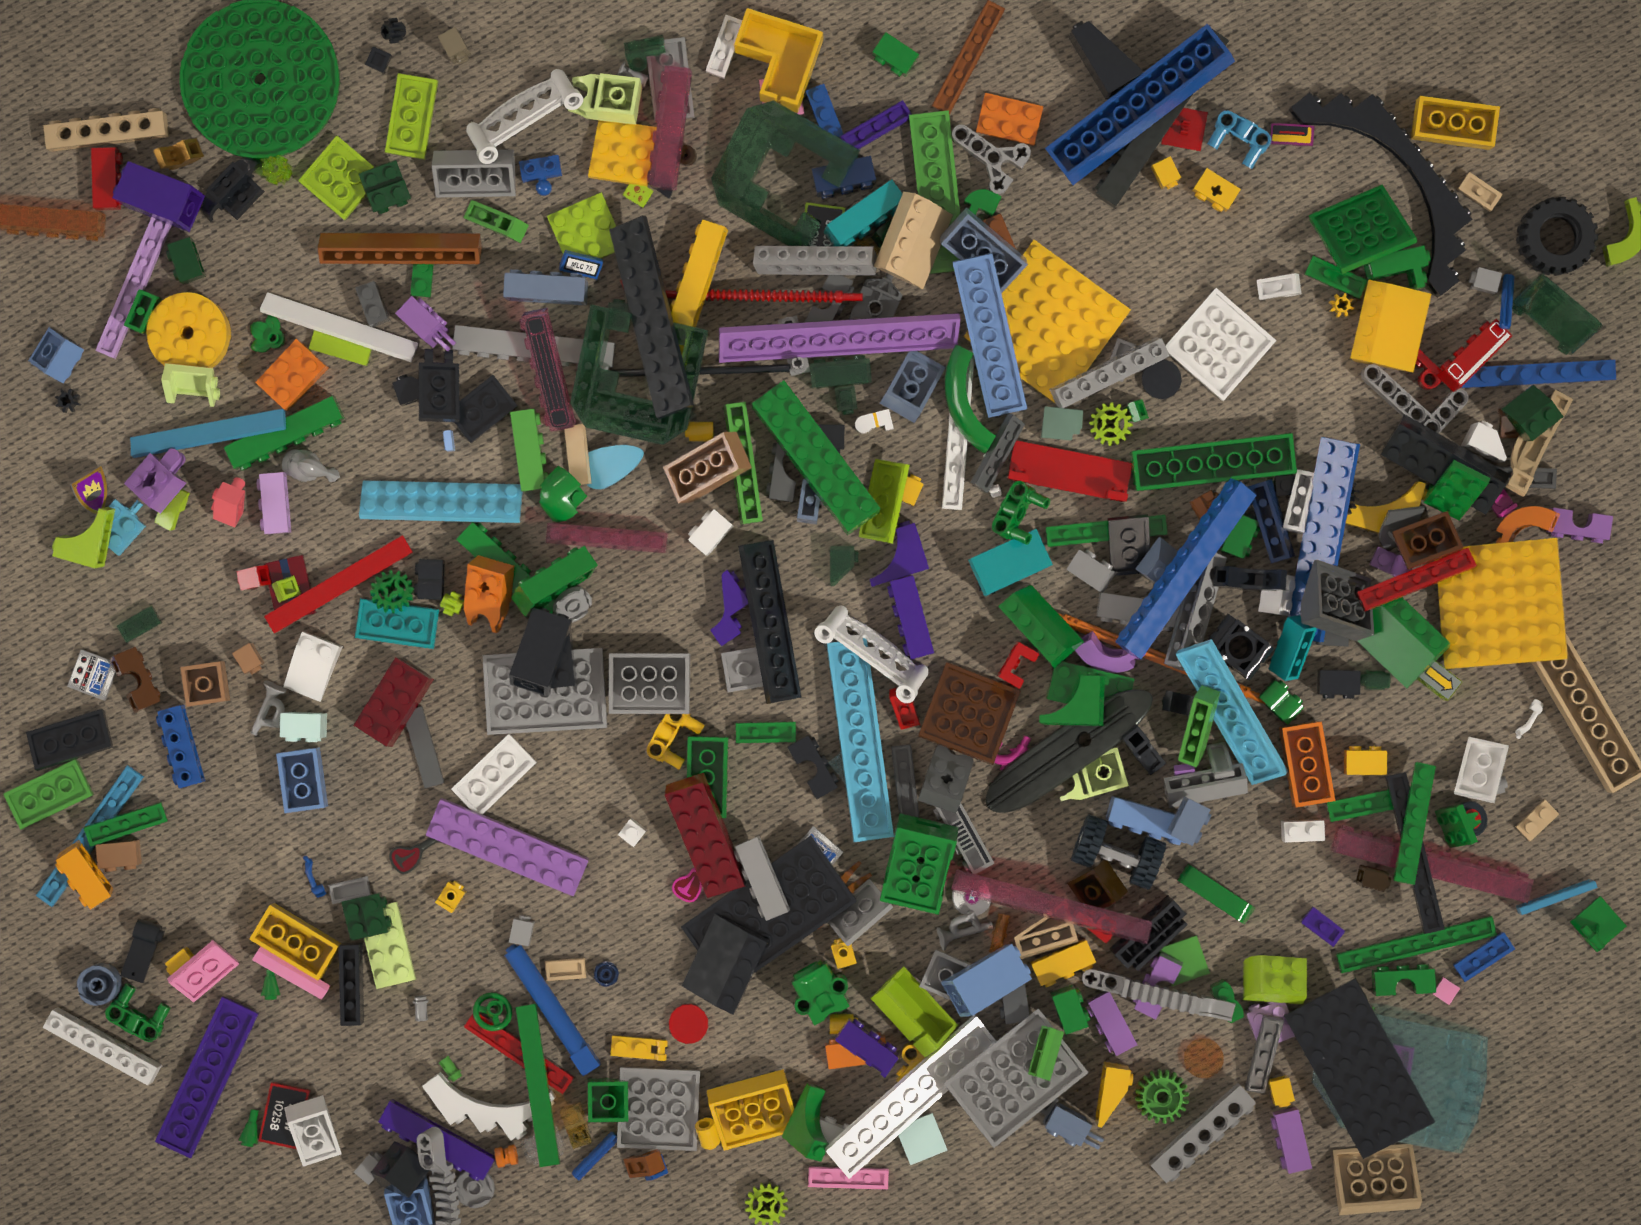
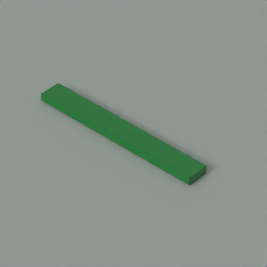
M1487 916L1444 927L1445 930L1428 934H1423L1422 932L1336 953L1340 973L1497 936L1493 917Z
M531 1004L516 1007L539 1166L560 1164L537 1005Z

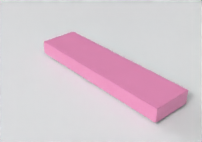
M261 946L252 959L321 1000L330 987L324 981H317Z
M809 1166L808 1187L888 1189L889 1169L861 1168L849 1179L839 1167Z

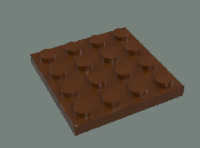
M946 662L918 737L993 765L1021 691Z

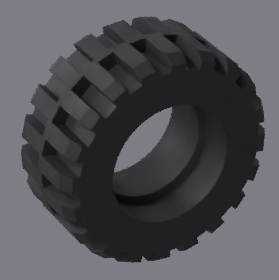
M1562 196L1548 198L1531 207L1520 220L1521 225L1517 228L1519 237L1516 238V243L1520 244V249H1518L1520 255L1523 254L1526 258L1524 262L1527 265L1531 264L1533 266L1532 269L1536 272L1542 271L1544 275L1554 274V276L1567 274L1583 266L1591 258V253L1595 252L1597 247L1595 242L1598 241V234H1595V230L1598 227L1597 223L1593 224V214L1586 212L1587 207L1584 204L1579 205L1577 200L1573 198L1568 200ZM1548 219H1563L1573 229L1574 244L1567 253L1555 255L1547 251L1542 245L1540 229L1542 224Z

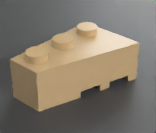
M1064 902L1060 907L1014 937L1016 946L1021 954V959L1079 943L1067 902Z

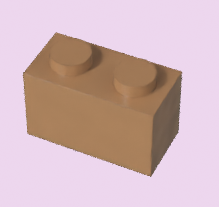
M140 840L96 845L98 869L104 868V872L117 871L116 867L123 866L124 870L136 869V865L142 864Z

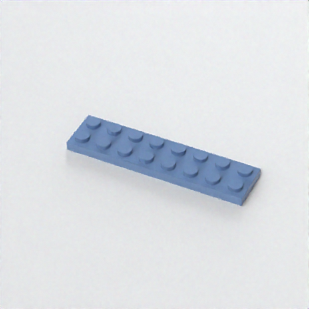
M993 253L953 261L988 418L1026 410V399Z

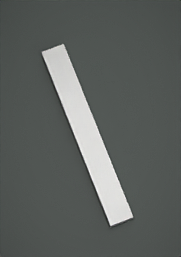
M268 292L260 307V312L409 362H412L419 344Z
M974 354L966 374V392L970 405ZM950 414L942 509L962 510L967 440L956 427Z

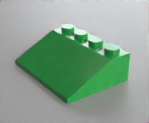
M1403 597L1373 608L1374 635L1357 641L1406 689L1450 647V642Z

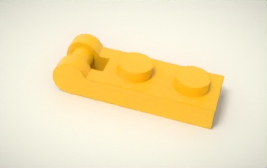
M612 1035L610 1056L666 1061L665 1047L668 1045V1040ZM652 1045L657 1046V1053L651 1052Z

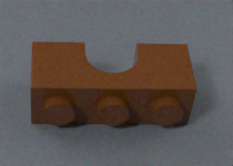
M136 647L110 658L117 677L129 674L137 680L136 690L126 695L134 714L160 702L159 698L161 697L158 688L154 687L151 682V672L143 664V655L140 651H137Z

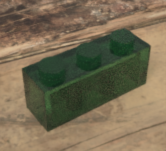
M865 355L853 356L854 360H846L845 357L833 358L834 362H826L825 359L813 360L814 363L810 364L812 389L872 384L870 358L866 359Z

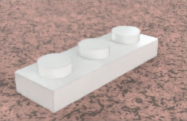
M725 15L706 68V73L725 79L735 51L734 43L742 20Z

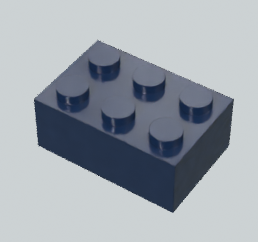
M871 156L812 168L817 197H822V200L833 198L835 193L841 192V195H848L853 193V189L861 188V191L872 189L873 185H876V176Z

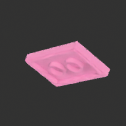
M212 940L168 977L167 980L192 1002H195L238 966L239 962Z

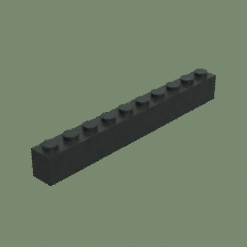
M1212 29L1226 46L1230 40ZM1191 96L1133 139L1128 147L1124 146L1117 155L1120 157L1116 164L1111 163L1106 171L1109 175L1105 181L1101 179L1094 188L1097 190L1096 197L1115 209Z

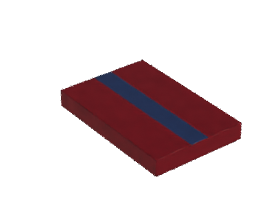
M304 555L264 563V565L268 566L271 579L269 590L274 610L298 597L295 596L279 603L272 584L276 581L294 575L301 594L311 589ZM314 610L313 612L309 613L308 615L316 614L317 612H316V610Z

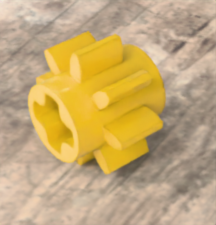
M1346 293L1342 297L1335 294L1334 298L1336 300L1329 301V304L1333 305L1329 312L1335 311L1337 313L1336 318L1340 317L1342 313L1347 317L1349 316L1347 310H1354V307L1350 306V302L1353 299H1347ZM1339 301L1341 303L1344 302L1346 304V306L1343 307L1344 310L1342 308L1339 309L1337 307Z

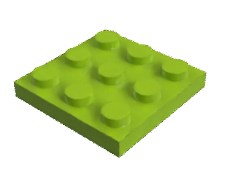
M336 136L298 181L343 220H346L366 196L358 173L374 166L340 137Z
M602 192L547 216L563 254L565 250L592 257L604 258L615 253L609 229L616 227V224Z

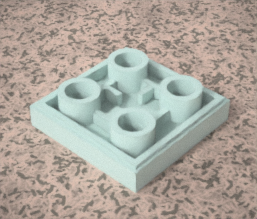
M932 1112L915 1119L898 1135L910 1165L947 1151Z

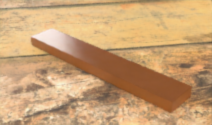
M987 0L932 107L939 111L949 110L950 115L1005 8Z

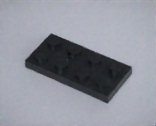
M103 709L26 732L36 771L114 748Z

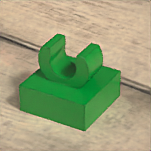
M1143 399L1128 403V407L1123 408V410L1127 409L1131 413L1132 419L1128 420V422L1133 421L1135 423L1149 418Z

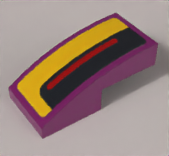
M1271 123V144L1313 146L1315 126Z

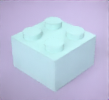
M280 713V737H285V741L297 742L301 741V738H306L305 742L321 741V738L327 736V713Z

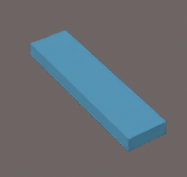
M1588 879L1516 905L1518 914L1524 915L1598 887L1594 880Z

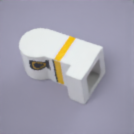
M889 409L860 416L855 422V428L861 434L869 433L871 429L885 426L886 431L894 429Z

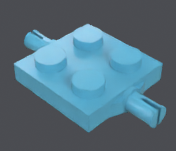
M117 499L109 505V507L115 508L108 548L118 556L124 552L146 527L136 515L143 506L139 500H136L130 508L125 507Z

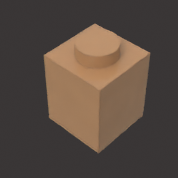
M248 643L232 653L244 674L251 673L253 675L262 670L261 665L265 664L253 643Z

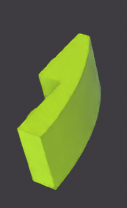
M181 489L162 513H157L154 523L169 531L175 530L179 514L185 510L190 493Z

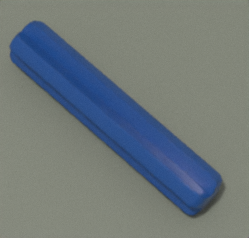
M1505 274L1503 277L1499 324L1501 329H1510L1515 278L1512 274Z
M610 1132L572 1171V1175L577 1180H581L617 1143V1134Z

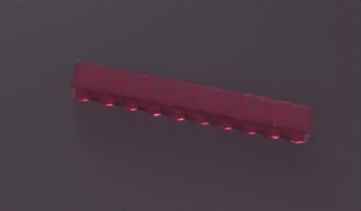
M1342 825V828L1336 827L1330 851L1396 868L1400 844L1392 842L1393 838L1381 835L1380 839L1373 837L1374 833L1364 830L1361 831V834L1353 832V827ZM1425 847L1432 878L1528 903L1534 881L1528 878L1529 874L1520 871L1512 874L1505 867L1497 866V869L1489 868L1490 864L1478 861V864L1470 863V858L1459 856L1458 859L1451 858V853L1439 850V854L1431 852L1432 848Z
M956 870L951 888L955 893L1148 944L1153 925L1151 921L961 870Z

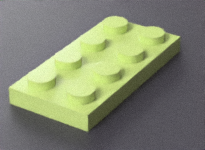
M397 902L389 903L388 907L385 908L387 916L390 915L392 920L391 931L364 938L376 989L416 979Z

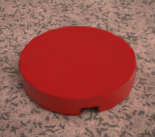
M683 1004L677 1007L671 1013L669 1019V1030L672 1036L677 1041L685 1044H693L700 1041L705 1036L709 1026L705 1011L694 1004Z

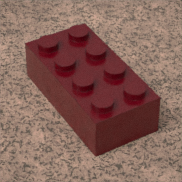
M395 657L353 726L386 747H393L434 679L405 660Z

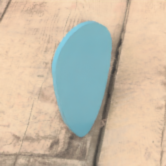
M615 445L590 451L588 456L592 484L586 485L593 489H605L617 483L640 463L644 455L643 450L631 445Z

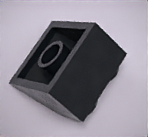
M394 1141L371 1171V1174L381 1187L409 1198L430 1170L421 1167L416 1152L408 1146Z

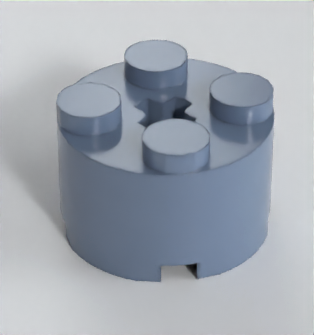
M98 963L88 967L79 975L77 980L79 995L89 1005L106 1004L119 995L122 988V976L110 964ZM97 981H101V985L103 987L99 988V983H97Z

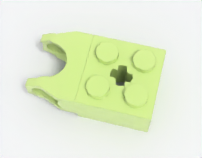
M602 73L600 75L589 74L572 77L573 86L586 91L587 96L583 99V103L578 109L568 111L579 114L586 119L636 125L642 94L640 78Z
M1118 747L1110 749L1072 777L1075 780L1074 789L1065 796H1061L1060 800H1083L1128 787L1129 784ZM1101 767L1109 769L1110 773L1107 774V778L1099 776L1098 772L1101 771Z

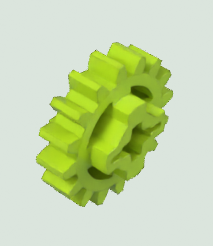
M1113 402L1110 403V407H1107L1104 403L1102 404V410L1096 408L1097 415L1091 414L1094 421L1089 422V425L1094 426V428L1090 432L1096 433L1095 440L1102 438L1101 444L1108 441V445L1112 446L1113 441H1115L1117 445H1120L1119 440L1123 439L1126 441L1125 434H1131L1128 427H1133V424L1128 423V420L1132 419V416L1125 415L1128 412L1127 409L1121 411V404H1118L1115 408ZM1108 411L1118 412L1114 416H1108L1106 414V412ZM1101 418V419H1102V427L1099 429V428H1098V421H1099V419ZM1124 419V428L1122 431L1120 429V422ZM1108 420H1111V421H1114V420H1115V422H1114L1115 428L1112 429L1111 427H1109V428L1107 429V426H1108L1107 421H1108ZM1114 433L1116 437L1109 438L1105 437V435Z
M771 1182L768 1183L767 1187L760 1183L759 1189L756 1186L753 1187L754 1193L748 1192L747 1195L751 1199L745 1200V1204L749 1205L745 1208V1211L751 1212L748 1218H755L754 1224L761 1221L762 1225H766L767 1222H769V1225H773V1221L780 1223L779 1216H786L783 1210H788V1206L784 1204L788 1201V1198L782 1197L785 1193L784 1190L778 1192V1185L772 1188ZM763 1192H771L773 1194L765 1195ZM755 1197L759 1202L756 1208L753 1207V1201ZM763 1201L766 1203L771 1202L769 1209L768 1207H762ZM779 1201L780 1208L777 1212L774 1206ZM766 1214L769 1215V1217H762L760 1215Z

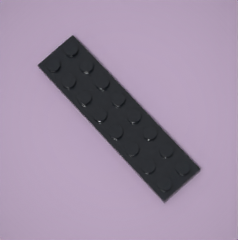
M774 540L740 545L738 548L766 704L801 698Z

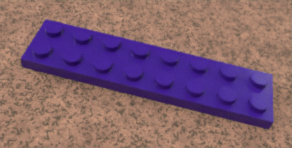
M222 996L157 1135L156 1143L190 1159L193 1157L259 1012Z

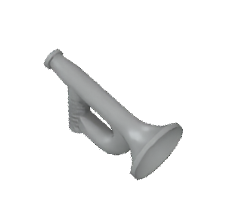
M264 681L267 692L266 698L254 722L252 731H250L251 734L256 736L261 726L280 728V713L285 711L282 701L275 697L286 693V689L272 681ZM275 706L277 709L273 719H266L269 708Z
M970 910L967 914L958 916L951 921L949 925L950 932L937 927L941 948L944 951L952 940L983 932L990 928L993 929L991 921L980 924L974 911ZM966 922H971L973 925L964 929L957 928L958 925Z

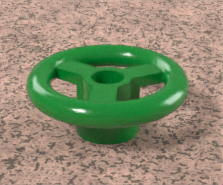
M494 992L481 995L474 1003L473 1016L476 1023L483 1029L498 1031L505 1028L511 1021L512 1006L503 995ZM494 998L499 1000L490 1001L486 1007L481 1006V1003L486 999ZM503 1005H505L506 1017L500 1023L498 1017L503 1011ZM494 1008L496 1013H492L490 1009ZM479 1012L485 1013L492 1018L494 1025L485 1023L480 1018Z

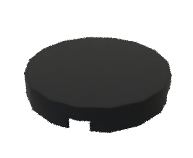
M1165 359L1145 368L1141 377L1142 386L1146 393L1156 399H1167L1175 395L1180 389L1182 382L1178 367L1173 362Z

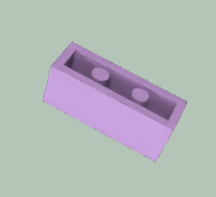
M285 472L259 474L257 489L261 491V499L258 500L259 510L263 514V519H260L261 530L264 531V534L291 533L287 475Z

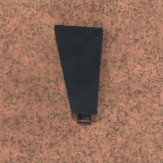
M1080 21L1072 27L1069 40L1105 100L1118 93L1143 73L1140 67L1090 21L1085 23Z
M538 607V609H532L509 673V680L512 686L548 697L572 626V620L564 614L558 613L555 615L549 613L548 609Z

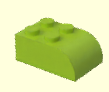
M1257 955L1248 957L1243 961V1000L1290 1004L1304 1003L1307 997V958Z

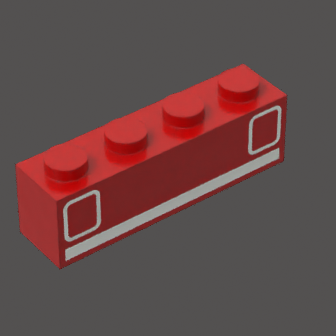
M1497 318L1492 322L1487 320L1479 327L1481 332L1478 335L1474 333L1466 340L1468 344L1464 348L1462 346L1453 353L1455 357L1451 361L1449 359L1440 366L1442 370L1437 376L1452 392L1461 388L1513 336L1507 329L1499 327L1500 322Z

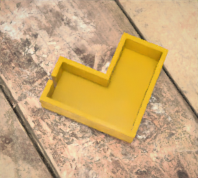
M749 8L746 9L734 43V50L737 54L769 63L759 93L761 102L774 106L781 103V108L796 113L799 112L823 43V32Z

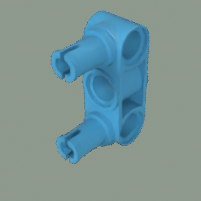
M1227 110L1219 114L1214 126L1216 129L1207 143L1213 148L1218 149L1225 135L1229 134V132L1244 142L1250 143L1249 147L1251 148L1242 164L1252 169L1261 153L1266 152L1271 145L1272 138L1267 131L1258 127L1255 123ZM1225 115H1231L1233 118L1232 123L1228 126L1222 123V118ZM1261 134H1265L1268 137V141L1264 145L1257 143V137Z

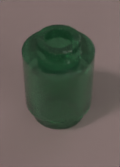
M1365 670L1364 674H1361L1360 685L1364 686L1365 690H1385V688H1390V673L1385 672V670Z

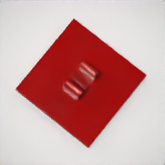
M1183 108L1163 137L1161 144L1201 151L1208 112Z

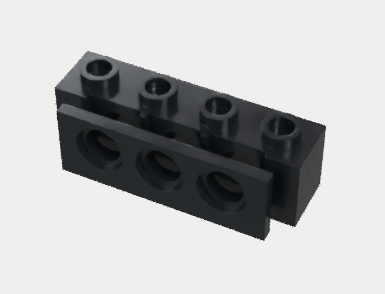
M1167 895L1109 949L1127 969L1133 965L1138 971L1188 925L1182 919L1186 913Z

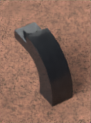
M1215 566L1214 587L1254 591L1286 590L1287 570Z
M1137 724L1121 736L1124 744L1150 776L1166 764Z

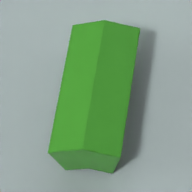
M1047 1026L1041 1027L1029 1068V1075L1050 1081L1063 1038V1031Z

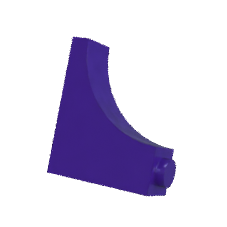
M909 520L898 524L899 528H896L897 549L890 565L881 574L869 579L872 587L929 569L915 523L911 524Z

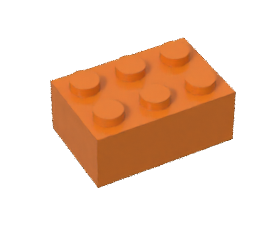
M295 339L255 383L284 410L289 411L329 367L300 340Z

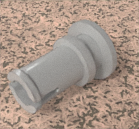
M623 62L617 75L640 78L642 87H645L649 76L633 70V67H625L626 62Z

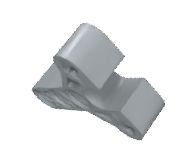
M958 125L952 131L953 142L986 166L990 179L989 191L1000 196L1006 192L1013 182V179L1001 170V165L1003 163H1010L1021 171L1031 155L1030 147L1024 143L1017 144L1015 147L996 148L965 125ZM962 130L966 133V138L959 140L956 138L955 133ZM979 142L982 144L983 149L981 151H974L972 144ZM1022 149L1025 150V154H1024L1025 156H1021V158H1019V159L1016 161V159H1017V157H1018V156H1017V155H1018L1017 150H1018V151H1022ZM996 154L999 157V161L991 163L988 160V156ZM1004 178L1001 186L1003 189L995 190L993 183L998 184Z

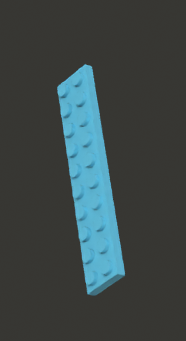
M863 638L864 645L868 647L867 639ZM840 642L827 643L853 842L894 837L871 666Z

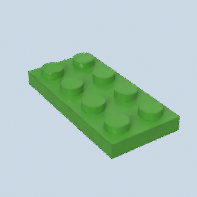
M75 759L3 795L21 830L94 794L78 760Z

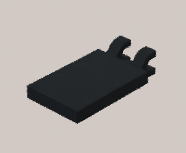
M425 349L424 362H419L418 365L419 421L459 422L460 420L459 364L453 363V350H445L444 363L433 362V349Z

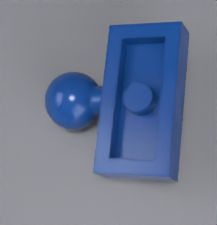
M559 155L519 161L523 183L539 180L536 184V191L539 195L546 196L552 190L551 183L547 181V178L562 176Z

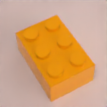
M80 840L58 854L55 866L61 874L65 873L68 878V885L73 891L77 890L80 895L78 898L84 907L88 906L91 910L111 897L113 887L102 871L98 869L97 864Z

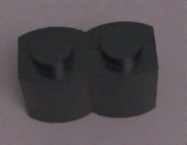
M419 559V563H415V575H418V583L414 584V595H417L418 599H443L445 560Z

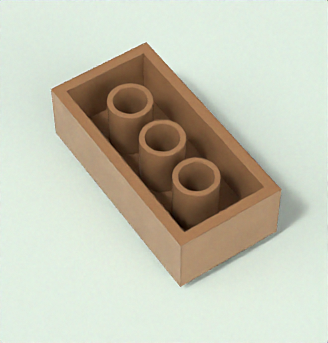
M723 432L663 468L678 503H690L752 467L737 432Z

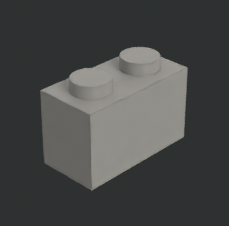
M1079 549L1066 570L1096 590L1104 593L1116 574L1112 570L1113 566L1105 560L1100 562L1095 559L1097 555L1090 550L1082 551Z

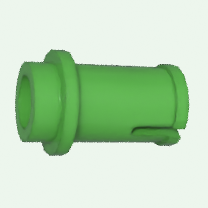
M447 1056L438 1063L448 1075V1080L454 1082L462 1076L460 1073L461 1069L458 1070L450 1056Z

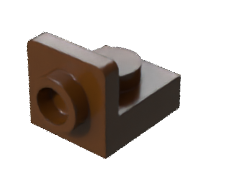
M1502 408L1498 409L1500 416L1499 437L1518 438L1519 433L1503 413Z

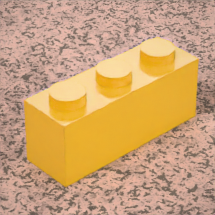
M1087 940L1078 941L1079 943L1066 946L1030 962L1040 986L1045 985V987L1056 984V980L1059 978L1068 979L1074 976L1075 971L1091 969L1093 967L1092 964L1096 963Z

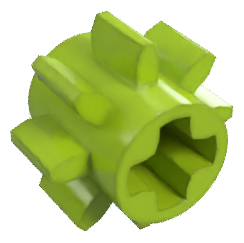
M454 591L451 592V595L446 593L440 604V607L444 608L443 613L453 617L454 613L459 615L464 605V601L460 599L462 595Z

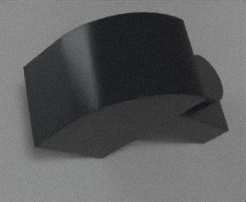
M1166 690L1162 699V710L1189 716L1195 696Z

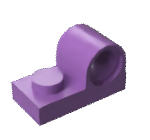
M1379 546L1369 564L1394 577L1413 570V568L1407 569L1402 556L1389 552Z

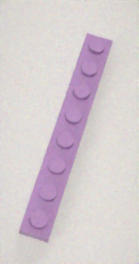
M151 217L95 351L116 359L128 331V327H125L124 323L138 290H145L172 225Z

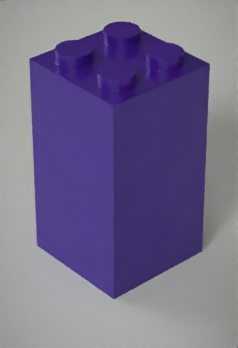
M128 161L121 171L119 183L114 187L112 198L128 209L190 232L205 195L189 184Z

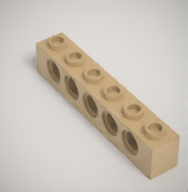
M159 108L148 109L147 113L130 111L128 115L122 116L120 113H112L106 118L90 116L89 120L82 121L81 118L69 119V122L61 123L59 120L50 121L49 125H43L46 149L53 152L168 138L167 115L165 112L160 111ZM149 120L150 126L147 129H142L143 121ZM129 122L130 129L126 132H123V124ZM110 125L109 133L103 134V127ZM86 127H90V134L84 137L83 130ZM65 130H70V131H71L70 137L67 138V139H64V138H63V133H64V131H65Z

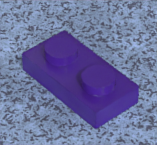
M1313 906L1301 921L1303 925L1332 947L1335 946L1345 933L1341 927Z

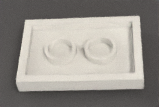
M1468 737L1454 794L1495 803L1509 745Z

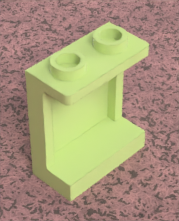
M165 363L161 381L167 403H175L177 394L208 397L210 407L215 406L216 400L220 398V388H217L218 377H215L213 368Z

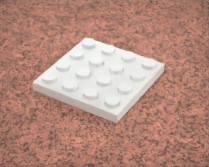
M1215 288L1165 346L1172 358L1220 400L1224 401L1276 340Z

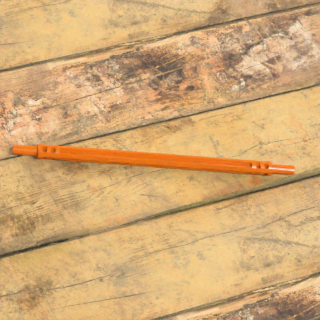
M1058 613L1073 630L1083 634L1093 631L1099 640L1123 649L1115 642L1119 635L1068 614L1062 615ZM1149 648L1145 656H1143L1145 659L1187 675L1186 671L1164 664L1167 655L1165 653ZM1237 683L1246 699L1250 698L1265 704L1258 698L1259 693L1252 691L1250 687Z

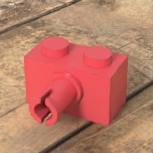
M235 477L231 485L222 482L220 488L215 489L212 495L214 502L211 507L213 519L236 527L244 511L245 490L242 489L245 486V481L243 479Z

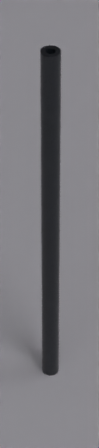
M790 364L685 367L687 375L790 372ZM644 368L611 369V377L646 376Z

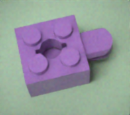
M411 296L395 313L431 347L434 348L439 343L445 350L449 351L451 348L441 340L443 337L453 346L456 344L447 334L450 331L445 327L447 322L421 298L416 300Z
M169 449L162 459L149 453L124 484L148 507L161 514L186 484L176 474L185 463V456L176 449Z

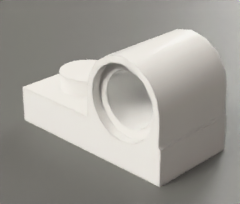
M1296 273L1257 280L1259 300L1302 294L1299 274Z

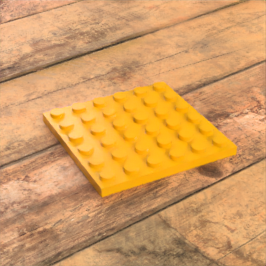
M1033 240L1023 254L1028 265L1002 292V298L1021 379L1055 403L1049 389L1087 371L1131 309L1036 240ZM967 331L963 337L971 342L969 332Z
M1558 538L1464 546L1463 549L1469 548L1477 565L1476 568L1437 583L1442 636L1450 642V647L1443 653L1444 668L1455 669L1568 659Z

